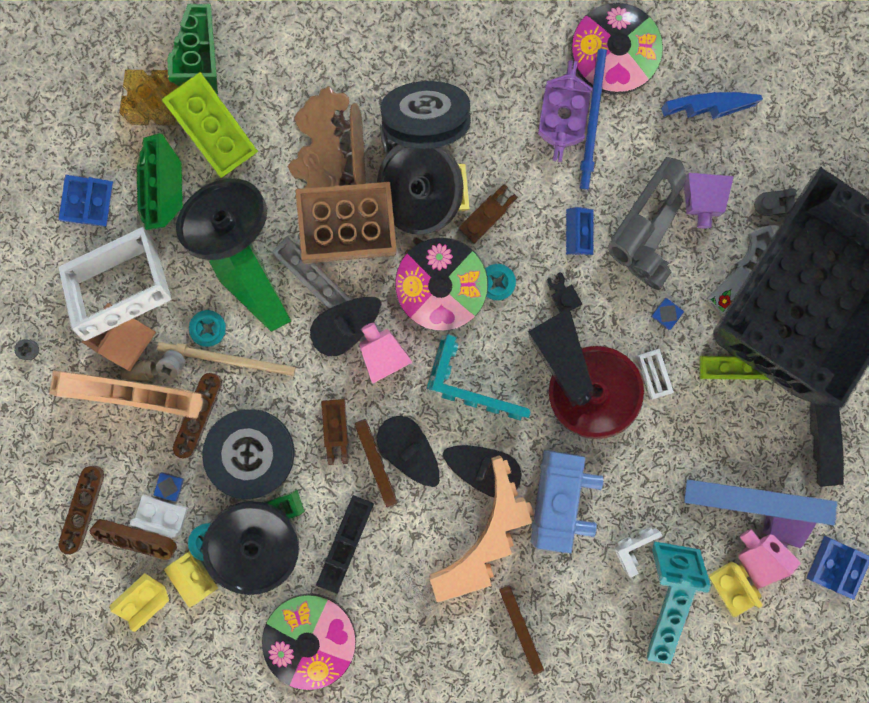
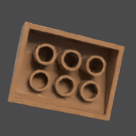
M390 182L295 189L303 264L396 255Z

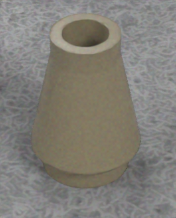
M144 359L135 363L131 371L122 368L121 377L125 381H153L159 375L156 371L157 363L154 360Z

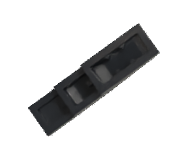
M810 402V434L814 437L813 459L817 461L816 483L820 487L844 485L843 437L839 408L825 407Z
M352 495L316 583L317 587L338 594L374 503Z

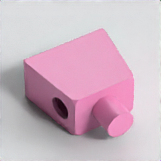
M370 323L362 328L366 340L360 342L359 345L372 383L412 363L406 351L389 329L379 332L374 323Z
M752 529L740 535L746 547L739 554V559L757 589L791 576L801 564L774 535L769 534L759 539Z

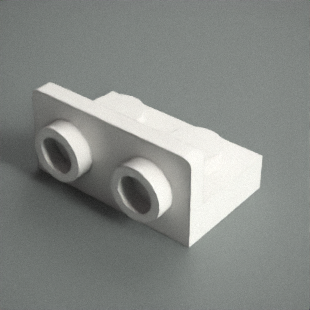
M142 495L136 517L131 519L130 525L136 526L137 529L156 532L159 535L172 539L181 534L188 508Z

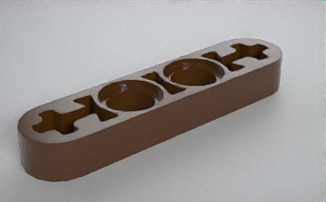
M215 373L204 374L198 383L195 393H200L201 390L207 391L208 384L205 383L207 379L211 380L214 377V382L217 384L216 387H211L208 392L213 394L212 398L208 395H201V398L208 401V408L205 411H200L198 418L184 417L173 444V452L178 458L191 457L197 449L222 388V379ZM191 420H196L199 423L200 427L196 433H192L188 429V423ZM183 434L195 437L194 441L192 439L188 441L187 447L190 448V451L182 454V449L179 448V445L184 444L187 440V437H183Z
M366 418L355 422L357 433L386 507L398 504L388 474L386 475L385 466L380 453L377 452V445Z
M99 466L85 467L80 473L58 544L60 551L64 554H74L83 546L104 480V471ZM94 470V475L97 476V479L92 480L90 487H94V490L83 488V485H89L90 477L87 474ZM83 492H87L91 496V501L88 505H84L80 501V495ZM76 514L81 515L84 519V524L81 527L73 524V518ZM74 532H80V534L74 535L72 540L76 546L69 549V544L66 541L72 538Z
M104 519L97 520L89 530L91 536L99 542L163 560H169L177 550L176 543L166 536Z
M510 585L500 588V594L533 675L544 672L545 670Z

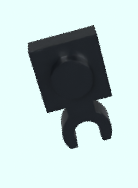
M561 272L557 274L560 279L558 284L552 283L550 278L546 280L547 285L556 291L555 294L551 295V298L559 312L567 308L572 311L583 305L572 284L565 287V277Z

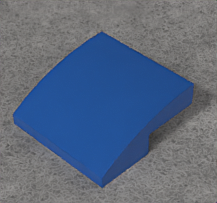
M65 174L59 221L107 227L113 181L92 177L88 179Z
M824 536L806 579L855 600L869 567V555Z

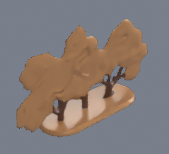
M330 86L322 88L319 95L310 96L305 102L304 107L294 116V121L299 130L312 138L310 146H303L298 152L297 159H293L287 166L295 179H304L307 182L304 188L340 186L339 183L341 181H346L345 185H350L353 181L355 185L366 184L363 122L360 108L357 103L351 105L349 123L343 115L344 111L348 108L349 97L345 93H334ZM339 110L341 115L335 114V111ZM334 117L341 120L339 122L340 125L343 124V127H336L331 123V119ZM337 130H341L339 135H335ZM345 131H351L352 150L344 151L340 147V137ZM348 156H352L353 174L344 171Z

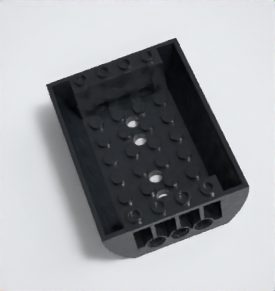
M819 167L808 181L714 328L713 336L719 346L795 397L830 408L843 409L869 366V198L824 168ZM828 250L835 254L834 262L827 259L826 254ZM816 269L823 272L824 277L822 281L815 278L814 273ZM792 307H796L799 310L800 316L798 319H794L791 316L790 311ZM780 326H784L788 330L786 338H782L779 335L778 330Z

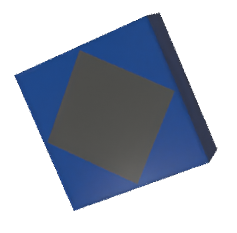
M664 298L651 317L666 329L671 330L684 311L669 299Z
M161 472L154 496L174 502L178 501L184 478Z

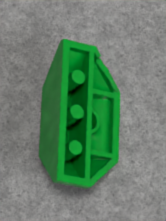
M158 133L143 138V147L136 166L137 212L144 223L145 230L166 227L183 208L182 162L163 134Z

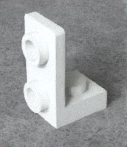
M646 528L639 532L640 536L632 540L630 537L622 539L618 542L619 546L614 548L625 573L630 578L639 574L636 566L639 564L634 554L629 552L661 537V532L656 528Z

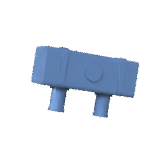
M544 450L543 460L540 465L541 473L534 521L531 526L530 542L536 548L572 553L574 534L595 537L597 529L595 522L577 520L581 487L601 490L603 487L602 475L583 473L586 457Z

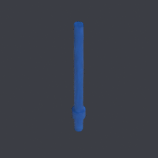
M598 49L584 160L581 161L580 171H582L580 189L589 190L591 172H594L595 162H593L607 54L606 49Z

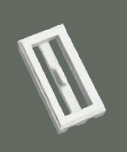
M660 349L637 355L636 357L650 400L674 393ZM653 355L656 356L657 363L666 387L665 391L662 390L651 357ZM644 358H647V361H648V364H649V368H650V371H651V374H652V377H653V380H654V383H655V386H656V389H657V392H658V393H655V392H654V389H653V386H652V383H651V380H650V377H649V374H648V371H647V368H646V365H645V362H644Z

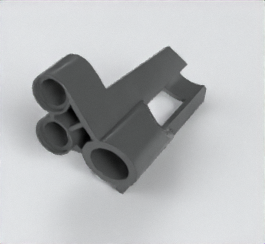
M670 157L664 159L612 236L611 242L608 245L609 253L618 263L626 266L633 275L655 290H660L672 273L667 266L668 262L663 260L655 251L682 204L679 193L686 180L683 163L679 159ZM665 178L670 183L671 193L650 222L645 217L639 215V213L661 180Z

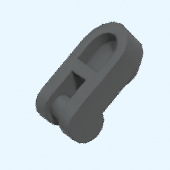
M796 189L770 191L760 194L754 201L755 210L762 216L788 214L795 203ZM785 198L786 206H780L779 199Z

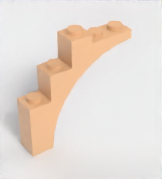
M53 370L49 394L54 396L133 406L191 418H198V414L202 409V394L191 392L190 390Z
M501 456L491 458L495 475V496L492 512L482 534L460 559L447 568L430 574V581L437 603L492 586L490 578H493L494 575L490 563L486 565L485 563L512 555L510 547H513L514 544L510 532L506 534L505 532L532 523L530 516L534 515L530 502L526 503L523 497L514 498L518 496L514 482L510 483L507 474L511 473L508 461H503Z

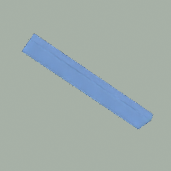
M687 479L684 503L835 526L837 501Z

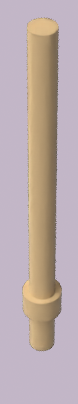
M159 342L157 345V351L166 352L174 350L182 354L184 358L187 356L294 376L296 367L189 348L188 345L180 343L172 345Z

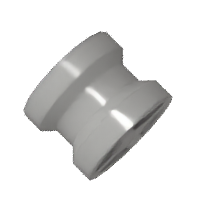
M168 350L156 364V371L165 379H175L179 371L185 366V358L177 351Z

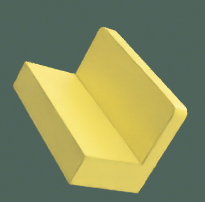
M190 551L164 569L189 608L218 589L201 561L196 559Z

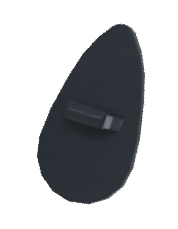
M368 296L355 298L331 307L319 314L312 322L310 328V339L313 346L326 356H339L346 353L364 336L362 328L370 323H374L382 306L381 300L377 297Z
M393 416L385 420L377 433V446L381 453L391 464L412 480L429 487L437 486L440 481L438 463L425 434L418 424L405 416Z
M471 445L453 446L443 451V458L456 475L490 497L495 496V475L491 460L493 457L501 456L503 461H508L511 471L510 474H507L509 482H514L516 490L520 485L522 477L520 465L515 458L507 453Z

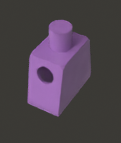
M688 173L686 175L684 184L686 214L698 215L697 228H712V216L719 217L725 213L733 176Z
M766 515L762 533L774 535L786 548L788 544L802 548L817 523Z

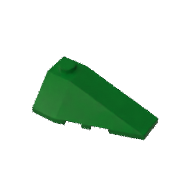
M187 4L180 23L179 33L174 39L172 52H169L167 58L168 80L177 86H181L201 72L218 95L211 4Z
M252 243L231 257L209 261L219 282L271 332L292 322Z

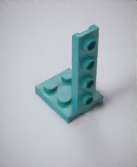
M448 334L441 336L426 389L442 393L441 398L455 401L456 397L464 399L463 404L477 408L478 404L487 406L485 411L499 414L500 410L508 412L509 418L521 421L522 417H530L531 412L528 408L443 384L444 379L448 380L450 377L452 366H449L451 357H455L457 353L458 343L455 342L457 338Z
M654 541L652 552L660 585L668 586L648 647L647 660L671 665L696 591L709 593L711 584L700 549Z

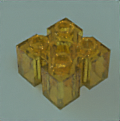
M125 69L123 88L127 91V96H121L119 114L131 125H149V121L153 120L157 125L175 126L176 118L161 99L179 86L168 80V70H152L151 75H147L143 70Z

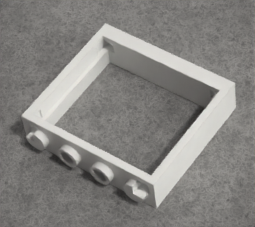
M144 227L59 266L71 328L84 341L172 300L155 242ZM146 252L155 285L87 317L79 283Z

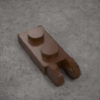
M505 184L492 196L490 195L458 227L474 245L518 199L513 194L503 206L496 201L507 191L508 187Z
M345 399L321 401L324 447H326L328 465H334L333 447L341 446V461L343 464H348L347 446L349 443Z

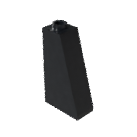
M569 308L529 330L528 335L531 343L572 407L578 404L583 406L591 401L594 389L572 314Z

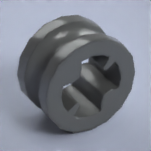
M22 339L16 343L14 352L19 359L32 360L38 356L39 346L33 340ZM29 344L28 347L32 348V351L25 356L26 352H22V348L27 347Z

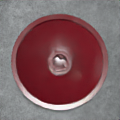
M605 346L584 347L582 352L594 389L591 401L583 406L578 404L572 407L552 375L549 383L550 404L558 421L570 432L589 439L613 437L630 427L642 409L644 401L642 376L632 360L623 353Z

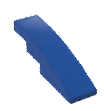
M712 92L666 101L661 110L663 116L686 110L688 118L710 111L714 120L754 107L763 98L759 94Z

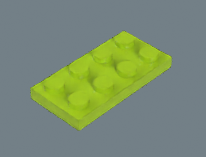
M201 72L161 99L220 178L258 152Z

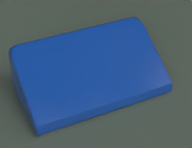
M581 207L566 209V255H594V209Z

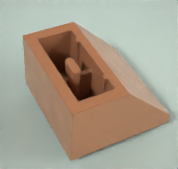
M107 303V305L105 306L104 309H106V308H108V307H110V306H112V305H111L110 303ZM133 318L87 341L82 340V343L98 354L131 371L156 332Z

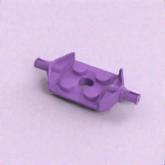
M573 60L568 61L567 73L564 76L547 81L545 86L538 134L544 141L552 144L553 148H555L552 159L555 162L557 157V162H562L565 147L578 144L585 138L584 133L589 101L593 88L576 77L578 62L574 61L572 67ZM561 108L568 109L570 117L567 119L560 118L558 110Z

